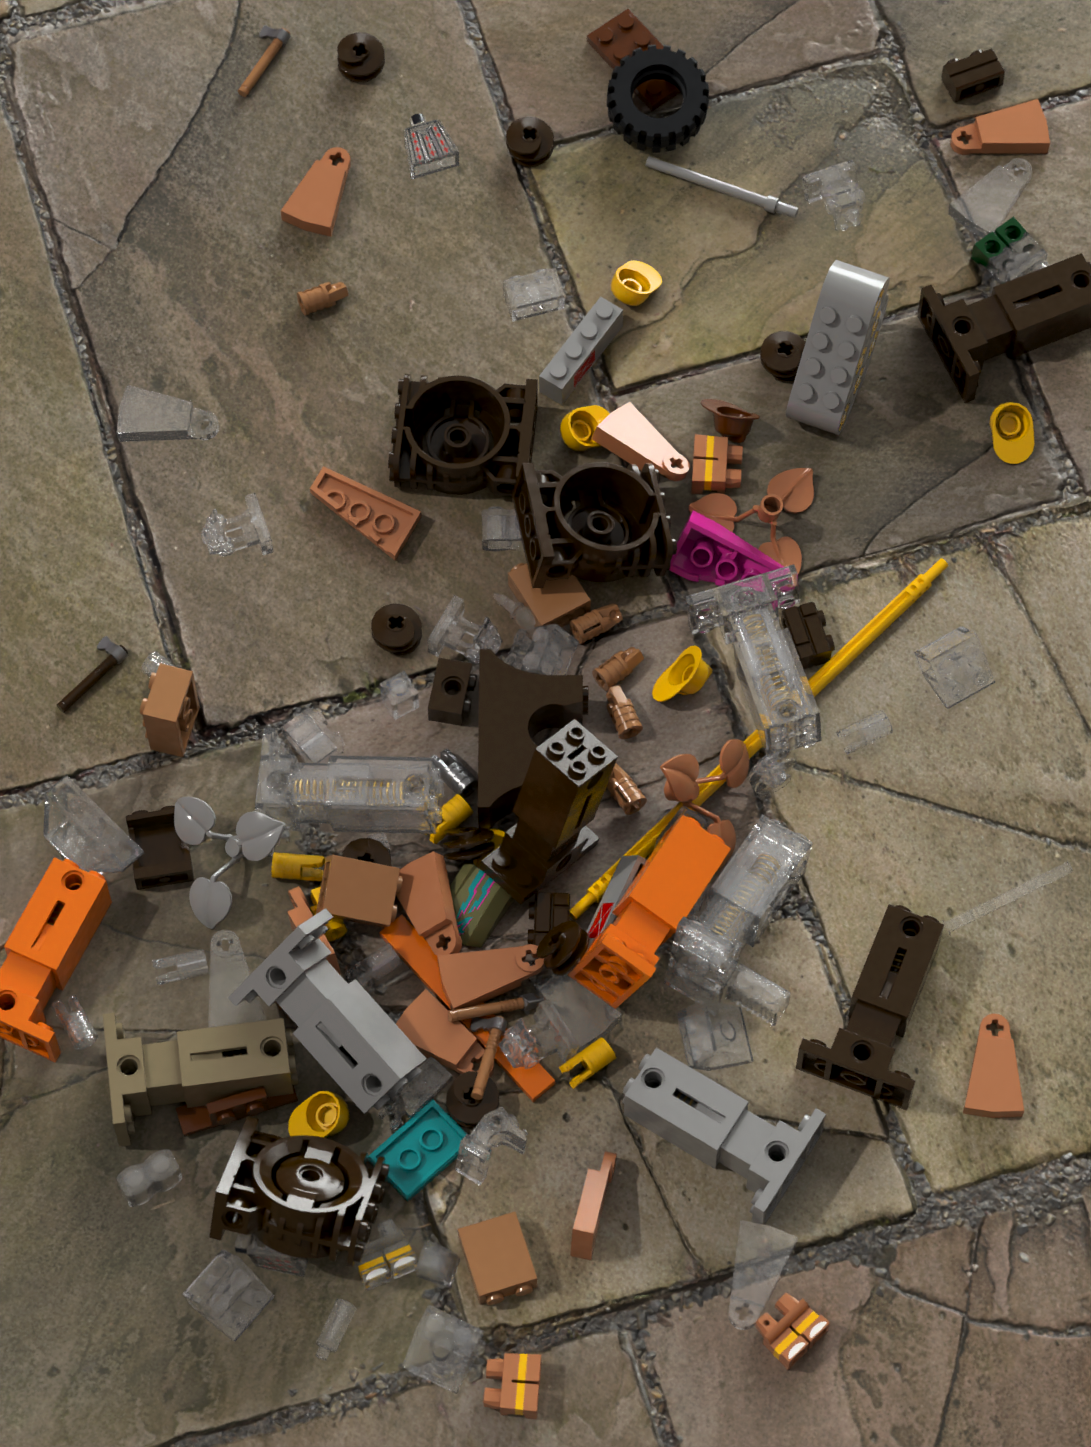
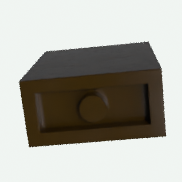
M165 806L158 811L151 812L139 810L133 812L132 815L126 816L133 861V874L137 890L194 881L189 844L183 842L175 830V806Z

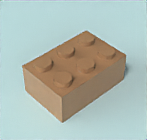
M160 663L157 673L153 672L149 680V689L151 690L148 698L142 700L140 714L143 715V726L146 728L145 738L149 741L150 750L184 757L200 709L194 674L190 670Z

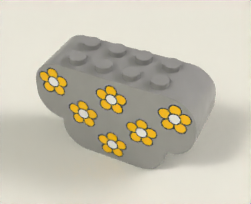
M835 260L831 265L819 295L786 409L787 418L837 435L841 433L871 361L888 303L889 277L839 260Z

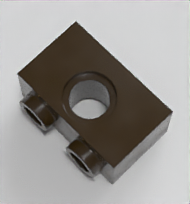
M444 658L438 659L428 704L429 721L462 726L464 716L469 717L472 700L468 699L469 691H475L477 674H473L472 663ZM452 689L459 691L456 695L447 694Z

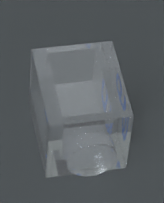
M405 671L379 683L381 699L394 720L419 708L418 692Z

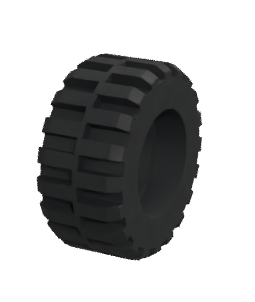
M656 44L648 45L646 51L637 48L633 50L632 57L624 56L620 60V66H615L607 90L608 117L610 122L614 123L613 128L618 135L622 133L624 135L623 140L629 145L635 142L637 143V149L642 151L645 150V147L652 148V153H660V148L666 147L669 152L676 149V144L680 143L681 146L689 143L690 136L695 137L700 131V126L704 124L708 109L709 85L705 82L706 75L703 69L697 68L698 62L693 57L686 59L685 51L678 49L676 53L671 51V46L663 45V49H656ZM649 80H665L679 89L683 96V104L675 114L669 117H649L640 112L634 105V90L640 84Z

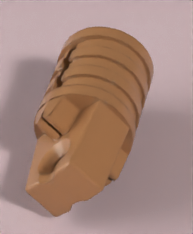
M326 282L297 293L299 306L305 316L318 310L336 305L335 301L349 296L347 287L343 282L332 285L330 282Z
M610 604L571 620L569 625L577 642L582 644L606 632L622 621L623 617L618 605Z
M630 647L625 651L621 650L598 668H595L592 671L593 677L603 690L608 691L610 687L615 686L618 682L629 676L633 669L644 660L641 651L635 647Z
M620 685L610 687L606 694L609 703L606 707L619 738L629 739L638 735L643 730V726L631 700L626 698Z
M615 763L607 788L624 813L631 815L639 811L646 804L647 799L642 795V792L638 789L632 778Z

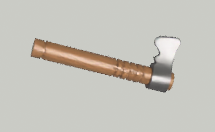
M267 25L263 26L259 37L261 39L269 37L273 41L238 89V93L241 96L246 97L277 52L288 42L291 36L287 29H272Z
M534 993L520 995L516 999L449 1010L448 1019L450 1022L517 1009H522L523 1011L536 1009L538 1002L544 1001V998L538 999Z
M495 1016L490 1019L477 1017L471 1020V1030L473 1032L483 1029L490 1033L471 1093V1097L476 1100L483 1098L500 1038L504 1035L507 1027V1021L502 1016Z

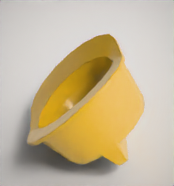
M695 645L685 649L676 661L661 674L653 686V699L658 702H664L674 697L677 693L681 695L695 694L704 686L713 670L702 660V652L699 647Z

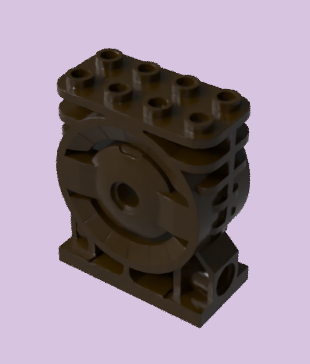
M406 373L404 379L399 378V403L395 405L394 415L396 427L392 428L391 437L393 451L389 452L388 468H390L389 481L394 482V487L400 488L401 482L406 481L411 483V489H417L418 483H424L427 485L428 490L434 489L452 495L470 494L488 487L493 494L512 496L522 463H532L538 410V379H527L526 385L503 384L495 390L486 382L469 376L438 377V379L430 383L428 382L427 375H421L420 382L411 381V374ZM450 408L449 415L444 416L445 409ZM475 410L480 411L479 420L474 417ZM483 423L490 430L494 440V448L489 453V435ZM430 428L427 436L428 456L423 452V439ZM455 440L464 441L460 444L453 443ZM510 455H518V458L510 457Z
M594 462L577 466L562 477L553 470L535 471L534 463H522L512 493V499L532 588H544L546 580L568 579L571 575L591 582H613L625 577H633L636 569H638L640 577H648L651 569H654L656 576H664L666 571L670 569V561L672 555L676 554L677 544L675 538L671 537V519L665 512V495L663 491L660 492L658 469H655L652 463L644 464L642 471L639 472L636 464H629L626 469L611 463ZM572 501H575L576 509L574 510ZM570 511H572V513L570 514V516H569V518H568V521L566 522L565 519H564V517H565ZM629 530H630V533H631V543H630V544H626L627 541H628V538H629Z
M247 1117L215 1193L209 1238L221 1240L225 1230L244 1235L253 1233L263 1244L285 1255L298 1258H322L329 1256V1261L335 1263L339 1253L345 1250L349 1251L347 1266L353 1267L355 1262L360 1263L365 1248L362 1242L368 1243L372 1229V1225H369V1223L375 1224L379 1206H376V1204L382 1205L386 1187H383L382 1182H386L390 1165L385 1164V1157H378L374 1169L366 1168L368 1153L361 1152L360 1156H358L348 1147L336 1141L318 1136L300 1135L281 1138L280 1136L257 1131L259 1119Z

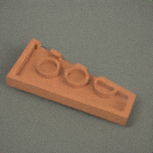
M324 466L310 487V493L393 560L397 559L422 517L421 511Z

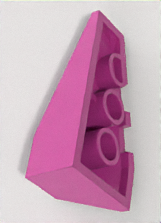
M692 511L676 541L677 551L675 555H672L669 569L690 581L699 582L701 580L713 582L719 586L742 587L743 590L777 595L790 571L719 523L695 511Z

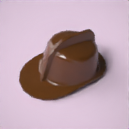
M703 399L701 401V405L704 408L713 412L715 431L721 434L722 437H728L729 441L744 442L746 436L751 431L753 421L760 418L759 415L749 413L729 402L716 399Z

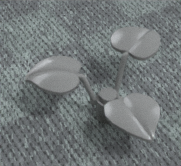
M181 797L177 799L174 810V826L179 838L189 845L201 844L205 840L206 835L210 838L226 840L225 851L232 857V860L216 871L210 880L205 877L197 878L193 882L189 893L190 905L197 919L206 927L215 929L229 914L233 900L228 886L221 881L216 882L217 878L234 864L239 863L240 858L245 857L251 861H259L266 858L279 842L285 823L263 813L252 811L240 817L236 825L237 835L213 833L210 831L216 823L213 809L206 802L198 798Z

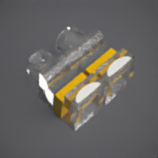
M391 1218L377 1225L381 1238L372 1242L369 1238L368 1243L362 1242L365 1245L362 1260L360 1263L355 1262L366 1291L390 1282V1271L393 1278L397 1279L419 1269L418 1259L411 1249L403 1229L399 1230Z

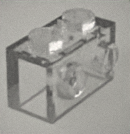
M556 268L540 269L532 274L516 275L503 281V295L512 322L564 309V292Z

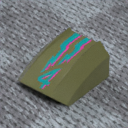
M465 863L451 883L450 890L462 944L481 948L513 903L514 898L484 871L474 864Z

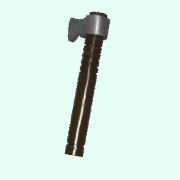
M108 636L103 637L98 643L97 649L106 650L109 656L56 705L59 710L65 713L113 666L120 664L128 657V651L124 646L114 644Z

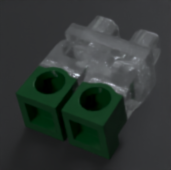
M1014 216L996 228L995 232L992 231L975 243L971 258L978 265L981 263L999 284L1049 266L1046 262L1048 253L1043 248H1040L1038 243Z

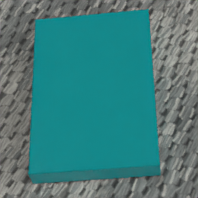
M432 1099L368 1156L367 1161L375 1167L378 1157H385V1164L390 1165L386 1181L408 1202L473 1144V1139Z

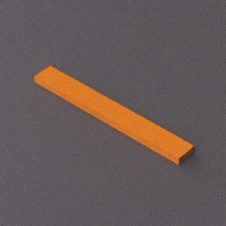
M400 915L394 922L390 923V926L380 931V936L448 1010H451L442 989L437 955L433 953L428 942L418 934L410 922L403 915ZM487 1015L478 1018L490 1019L494 1018L495 1015ZM472 1018L460 1020L459 1022L477 1038V1042L485 1050L490 1034L489 1031L480 1029L477 1032H473L471 1030ZM506 1028L504 1035L500 1038L494 1060L529 1099L534 1102L555 1085V1080Z

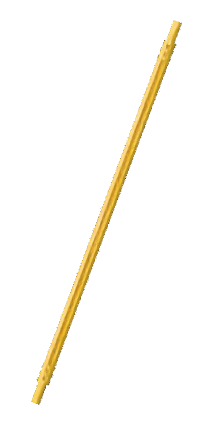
M940 558L927 572L919 574L793 694L792 699H794V704L797 706L793 714L784 718H775L771 715L743 741L747 747L749 759L932 586L931 582L948 567V563L943 558ZM784 705L779 707L778 709L786 708L790 705ZM792 705L790 708L786 710L775 711L774 714H786L791 712L795 707L794 705ZM720 764L706 777L717 776L723 773ZM726 778L720 781L698 784L699 795L692 803L700 807L726 782ZM679 802L623 856L640 855L645 859L654 850L664 833L682 815L689 817L695 810L683 807V802ZM620 859L586 890L587 894L570 909V917L577 920L594 902L599 903L602 900Z

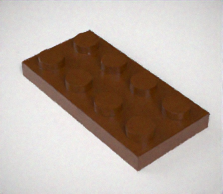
M626 9L587 35V42L613 70L615 66H620V60L624 56L632 57L633 50L637 48L646 51L648 45L656 44V49H663V45L629 9ZM659 79L646 81L634 90V93L651 111H654L681 93L672 83Z

